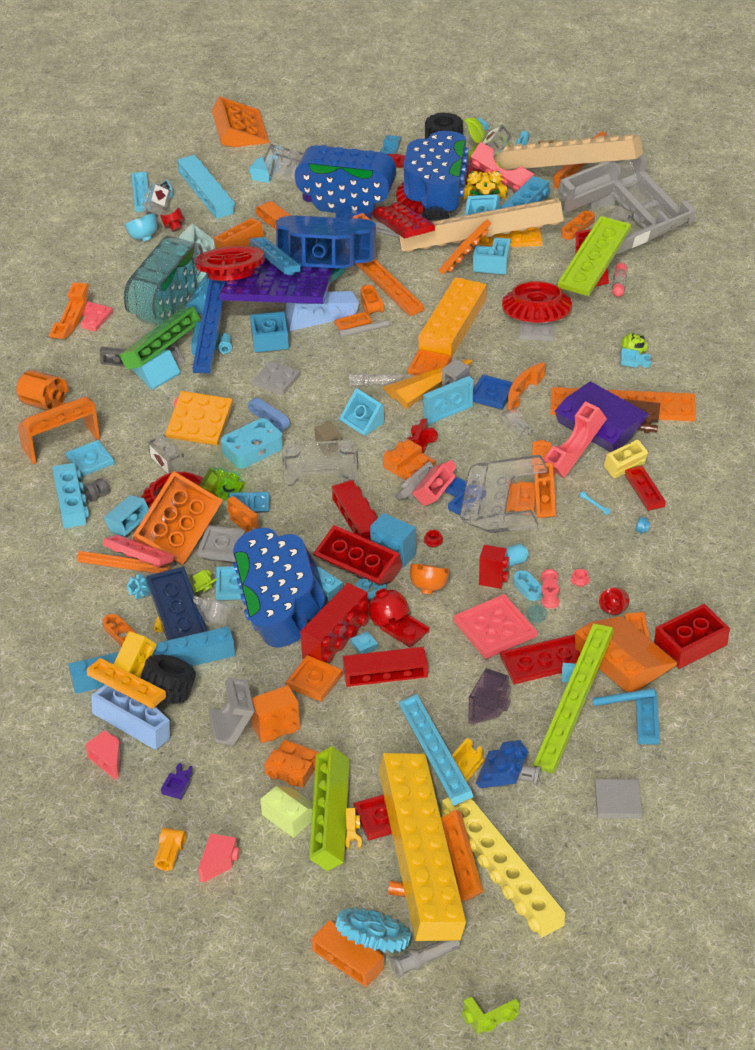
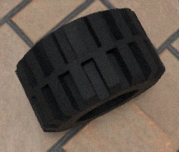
M451 113L432 114L425 120V139H428L431 134L438 131H454L463 135V120L456 114Z
M164 654L148 657L141 674V679L166 691V698L161 702L173 704L182 703L189 698L196 677V672L189 663L180 658Z

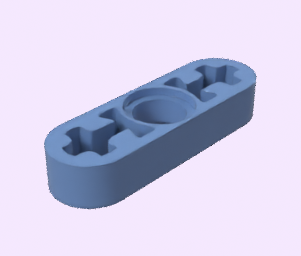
M256 397L248 402V408L251 413L259 418L269 420L281 432L290 427V422L286 415L260 398Z

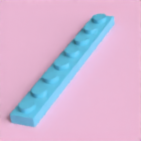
M416 694L398 702L401 711L452 805L455 806L472 798L473 794L419 696Z

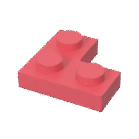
M86 301L82 314L86 318L81 322V328L97 331L113 313V308Z

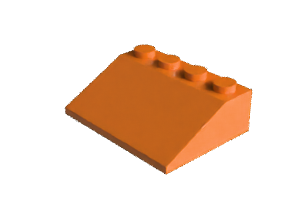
M221 96L218 97L212 109V114L220 142L224 146L242 147L269 143L259 109Z
M173 471L135 531L133 540L173 554V561L184 565L223 500Z
M622 616L590 622L575 632V648L581 653L593 623L613 628L614 634L599 669L625 692L638 691L677 665L673 658Z

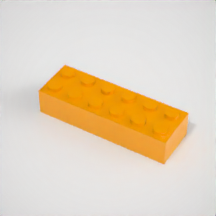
M455 277L419 334V349L453 357L486 301L487 284Z

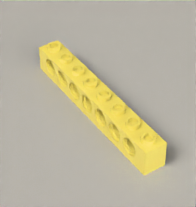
M449 797L442 800L441 816L444 817L454 810L461 811L472 852L477 857L481 868L488 870L494 884L498 883L505 898L512 900L517 913L520 916L524 915L528 920L530 929L533 932H537L542 938L563 927L565 923V912L472 798L455 806L452 805Z

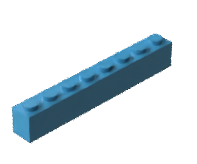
M229 626L156 643L157 645L152 656L157 654L174 656L189 663L190 666H195L235 656L234 640ZM119 652L69 663V671L75 694L103 687L105 684L87 675V668L99 658L114 664Z

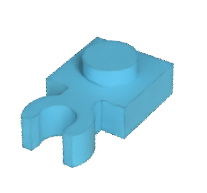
M622 348L620 352V365L638 368V365L650 367L651 361L649 360L651 355H640L637 350Z

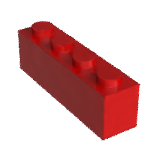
M353 480L333 485L332 500L352 532L371 541L370 526L377 520L374 509L371 510L367 498L362 496L360 487L356 486Z
M413 647L343 656L346 687L427 678L428 663L424 647Z

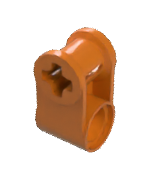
M372 285L361 287V304L364 311L368 315L374 312H384L383 301L375 287Z

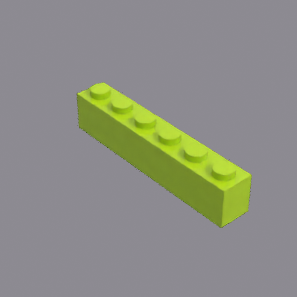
M333 746L316 754L309 859L326 871H330L343 864L345 852L350 759Z

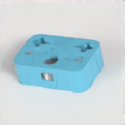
M260 418L224 435L221 438L222 453L237 468H246L283 449L282 432L269 420Z

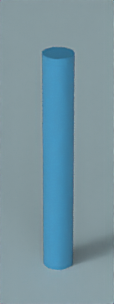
M655 688L595 697L593 698V705L598 706L655 697L656 691Z

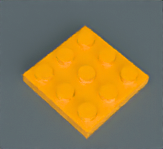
M181 391L165 433L166 437L218 446L233 405V400L231 398Z

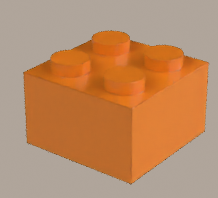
M289 685L252 698L255 712L251 717V726L261 743L273 741L285 734H293L296 730L300 729L299 705Z

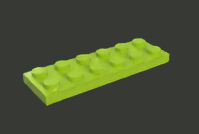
M600 216L558 281V287L589 296L630 232L631 224Z

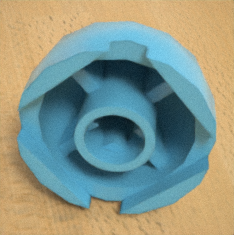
M154 213L124 224L132 238L136 240L142 239L143 242L152 239L151 235L156 232L158 227Z

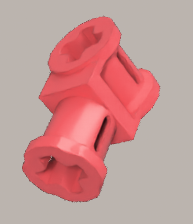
M546 569L541 573V580L543 581L541 588L543 593L542 605L546 608H555L560 602L557 597L559 593V586L557 585L559 576L553 569Z

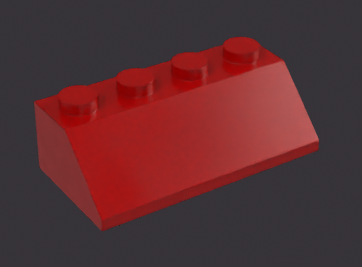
M336 525L332 526L313 553L315 557L378 585L393 581L402 568L398 552Z

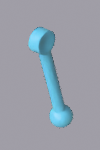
M582 491L580 493L581 498L591 502L601 509L604 514H610V508H604L587 496L586 492Z

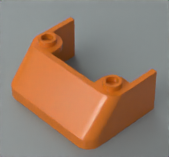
M79 398L29 416L19 422L18 431L21 447L32 464L36 463L32 436L84 417L86 427L96 440H100L96 408L91 398Z

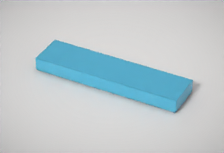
M147 172L131 173L135 212L151 211Z

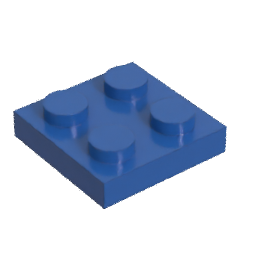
M482 374L473 388V402L503 409L508 401L509 390L513 382Z

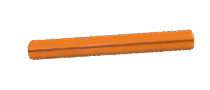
M79 551L77 555V561L80 563L150 573L171 570L169 563L165 564L164 567H155L152 563L141 562L139 559L85 551Z

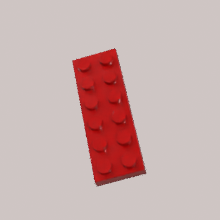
M394 202L391 206L387 207L379 206L376 210L372 211L373 218L404 239L435 231V224L400 202Z

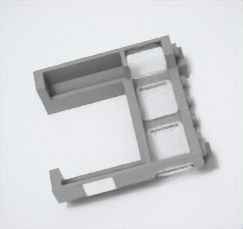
M644 154L637 159L606 161L566 177L560 182L558 193L565 203L564 213L611 194L642 227L641 230L626 236L615 255L698 220L695 217L697 210L687 200L683 201L680 207L677 206L651 176L648 175L649 168L646 166L647 158Z

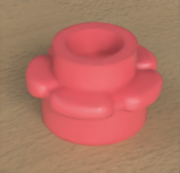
M584 569L575 570L571 577L572 584H576L579 587L589 584L588 572Z

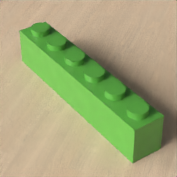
M195 307L179 310L119 354L126 369L142 367L195 327L197 321L201 322Z

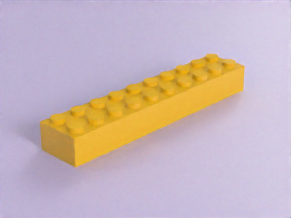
M383 753L379 776L415 941L461 940L466 920L426 755Z

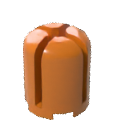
M29 370L21 375L16 386L18 398L22 403L43 410H49L65 404L63 403L65 394L69 392L66 380L36 370Z

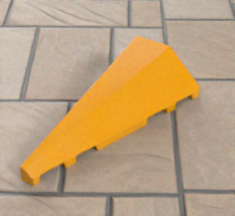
M470 359L461 361L469 366L472 365V360ZM444 367L383 387V390L393 400L396 399L405 409H408L422 399L424 394L442 387V369Z

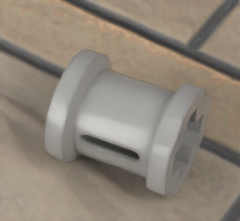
M523 764L517 781L525 780L533 782L537 786L542 767L537 766L536 768Z

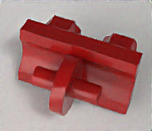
M425 418L421 419L419 425H412V437L407 439L421 446L422 453H424L428 443L437 440L438 433L433 427L428 428L427 419Z

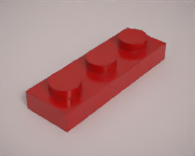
M643 466L625 470V477L647 511L665 507V499Z

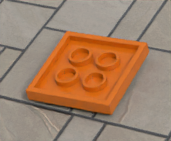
M486 219L461 243L438 271L441 274H444L447 270L451 272L457 266L455 263L459 264L465 258L464 254L469 255L474 249L472 246L475 247L481 241L480 236L483 238L489 232L487 228L492 223Z

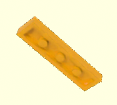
M99 658L87 668L88 676L152 709L166 698L165 690L102 658Z

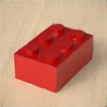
M704 603L657 626L654 643L677 662L676 667L681 669L727 646L730 627Z

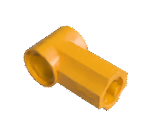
M162 828L159 838V849L154 860L155 867L164 871L174 868L179 851L183 850L182 844L186 842V831Z

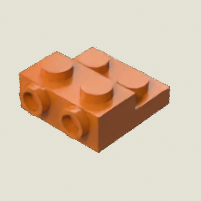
M409 439L405 442H398L394 450H387L383 455V467L404 480L429 461L433 466L436 465L434 459L422 453L421 446Z
M284 740L279 749H274L264 763L265 774L272 779L283 780L291 786L304 788L315 771L316 754L320 752Z

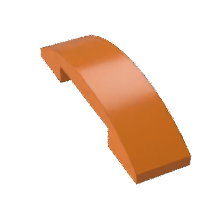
M72 283L67 294L69 298L67 307L60 322L54 323L49 338L66 339L75 330L85 309L89 289L88 283Z
M542 362L528 368L515 379L508 394L509 415H512L520 406V395L530 384L537 386L545 377L546 363Z

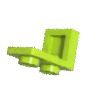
M471 996L463 1000V1011L461 1014L467 1025L471 1024L477 1034L484 1031L490 1032L498 1024L504 1021L510 1022L519 1014V1001L514 999L483 1014Z

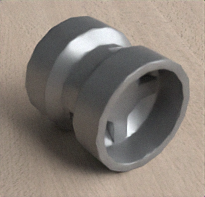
M103 478L96 479L94 483L83 485L85 495L90 502L97 500L99 496L104 497L109 494L108 487Z

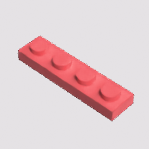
M121 535L104 538V546L111 548L112 551L125 553L126 556L138 558L141 562L152 563L155 567H164L165 564L173 562V554Z

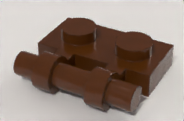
M624 399L649 414L645 424H641L637 430L649 434L650 432L657 433L658 425H651V422L658 423L661 403Z

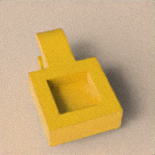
M346 808V849L350 848L349 844L351 841H357L358 849H361L362 839L356 834V829H360V815H356L355 808Z

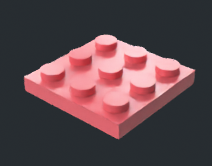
M505 594L453 616V622L484 659L537 637V630Z

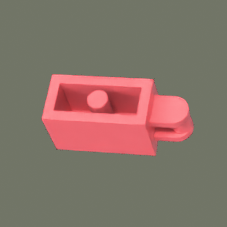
M449 460L446 463L431 468L414 489L412 494L423 506L437 501L456 477L453 474L456 468L455 463Z

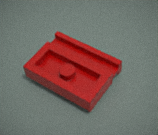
M408 614L397 621L395 617L389 619V624L380 626V630L410 648L420 641L426 633H429L427 625Z

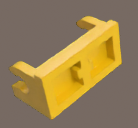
M129 631L113 665L141 678L145 661L148 657L152 656L157 644L145 636Z
M468 738L452 754L466 782L485 761L483 759L482 747L479 746L475 751L472 748V740Z

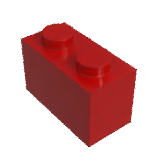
M483 545L479 558V585L502 589L504 582H508L509 571H506V569L509 567L510 557H507V548Z

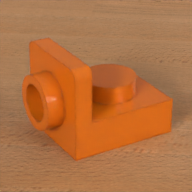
M538 440L532 443V465L544 463L543 459L551 449V442Z

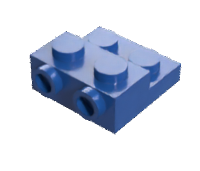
M522 741L503 742L500 750L488 752L476 780L479 788L516 784L528 754V750Z

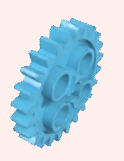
M353 907V910L350 908L342 909L338 913L335 927H338L337 931L341 932L342 936H348L347 940H354L356 945L363 944L364 948L369 947L374 951L380 949L382 952H385V950L392 953L394 950L400 952L401 949L405 950L408 947L411 932H408L409 928L404 927V923H398V919H391L390 915L384 916L382 912H376L373 909L366 910L363 907L361 910Z

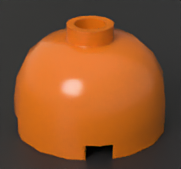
M411 563L410 579L415 587L421 589V593L433 594V591L444 588L448 581L450 569Z

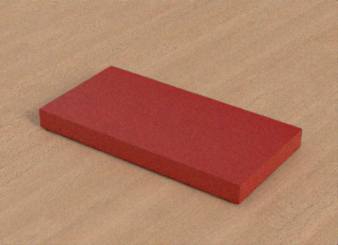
M574 634L501 651L500 658L514 685L562 673L563 663L576 664L581 653L575 648Z

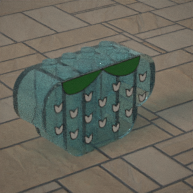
M165 236L128 279L124 290L126 311L136 314L138 319L161 324L179 310L187 308V303L197 289V278L201 272L195 266V258L203 253L201 244L172 236Z

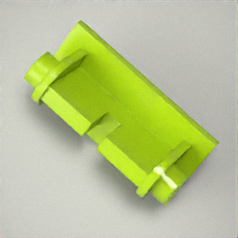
M203 569L192 576L195 584L189 578L195 597H197L196 592L200 590L202 592L207 591L213 587L211 583L217 580V578L211 580V572L208 569Z

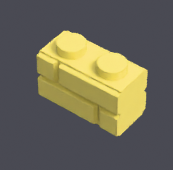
M635 440L631 444L608 453L604 467L615 479L625 474L626 469L644 465L648 452L639 440Z

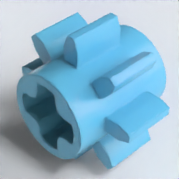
M144 574L130 577L127 585L129 595H135V599L149 596L150 591Z

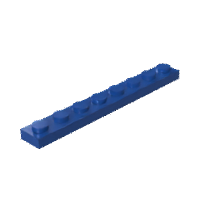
M209 280L192 367L193 373H211L224 300H220V292L226 281Z

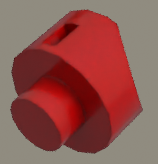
M177 208L169 215H160L164 228H171L172 232L182 228L181 223L185 219L180 208Z
M619 587L605 590L599 598L600 608L613 615L624 612L628 608L630 601L627 592Z

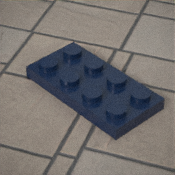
M184 566L146 576V582L167 640L208 631Z

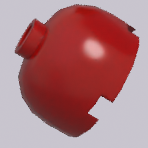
M386 588L380 589L375 593L376 595L369 602L368 608L369 616L373 624L377 626L389 624V619L394 617L397 621L410 610L405 597L396 590H387Z

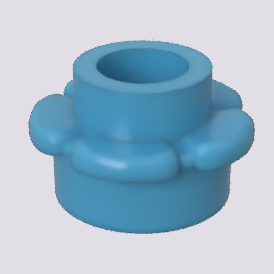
M640 516L636 524L635 531L640 532L641 535L643 532L647 533L651 522L648 521V517Z

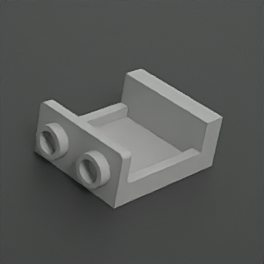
M228 677L225 682L228 700L221 710L210 709L209 717L214 741L216 743L235 745L255 711L248 681Z

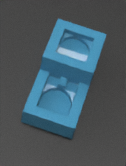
M386 135L380 152L397 154L401 143V136Z
M269 492L228 493V499L234 496L253 512L269 511Z

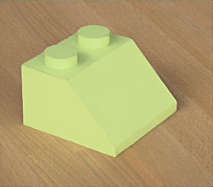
M275 786L261 798L262 815L293 838L312 822L313 802L292 787Z

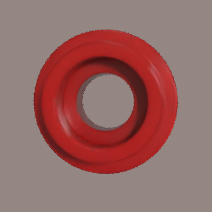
M429 530L424 536V543L429 547H438L443 543V536L437 530Z

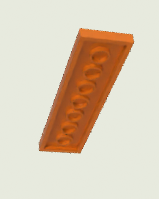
M552 387L550 415H556L555 410L563 400L579 388ZM607 390L623 400L630 399L661 403L659 420H696L695 394Z

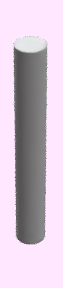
M384 320L341 330L339 335L340 337L388 327L389 321Z

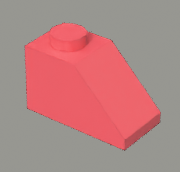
M104 730L85 744L87 757L116 780L119 778L120 741L115 735H111Z
M210 833L198 868L200 882H206L232 868L234 860L238 861L240 847H237L235 837Z

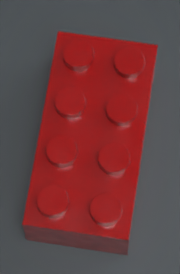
M347 583L300 631L302 659L308 655L325 663H330L334 655L339 650L344 649L346 642L350 638L355 637L361 626H365L369 621L367 591Z

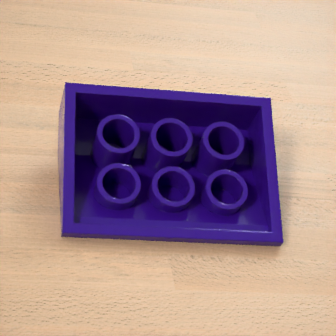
M591 381L566 397L555 410L558 423L573 431L575 415L585 401L600 408L607 420L591 442L609 452L623 447L649 416L645 411Z

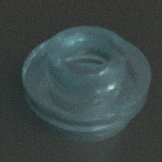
M531 606L527 610V617L534 623H540L546 619L547 611L542 606Z

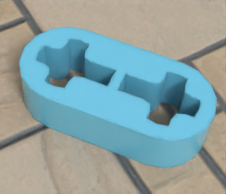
M521 570L514 574V585L525 598L536 601L542 597V586L529 572Z

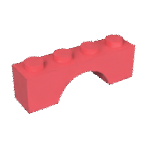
M482 142L478 144L469 160L472 167L481 169L484 173L499 171L504 181L501 180L502 184L509 186L515 193L535 175L522 166L510 171L500 168L494 161V149Z
M585 401L575 415V427L570 438L561 446H553L543 459L544 463L553 462L557 475L563 478L566 477L607 420L600 408Z

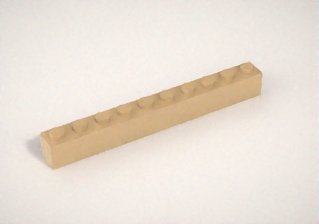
M632 133L622 137L612 135L609 138L599 136L595 139H590V137L578 141L570 139L567 142H563V140H557L553 143L544 141L540 144L532 142L523 146L522 144H515L512 147L503 145L494 152L496 162L500 163L504 170L517 169L521 166L523 168L630 160L637 159L643 154L640 135H633Z
M558 198L432 221L435 224V231L406 239L399 235L400 247L402 251L412 252L417 248L428 249L433 245L444 246L449 242L461 243L486 219L492 224L487 228L489 232L485 237H493L497 233L509 234L513 230L525 231L530 227L541 228L546 224L557 225L563 221L561 202Z

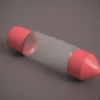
M618 263L615 267L612 293L616 297L623 296L626 288L627 266L624 263Z

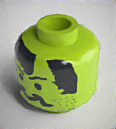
M628 333L626 336H623L621 349L637 350L640 355L647 350L648 342H645L643 335Z

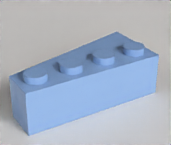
M352 291L327 292L324 304L287 303L284 312L287 328L289 331L354 315L357 313L359 302Z
M104 685L92 694V714L155 750L170 739V720L156 707L152 709L107 685Z

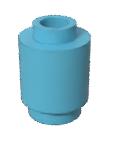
M519 543L507 547V557H510L509 567L526 562L529 554L525 546Z

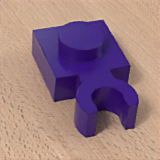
M179 763L176 766V774L169 773L161 787V794L182 800L190 785V778L193 775L192 766H189L188 770L182 771V763Z

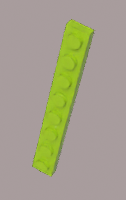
M593 623L535 759L534 767L541 766L542 771L555 774L614 634L612 627Z

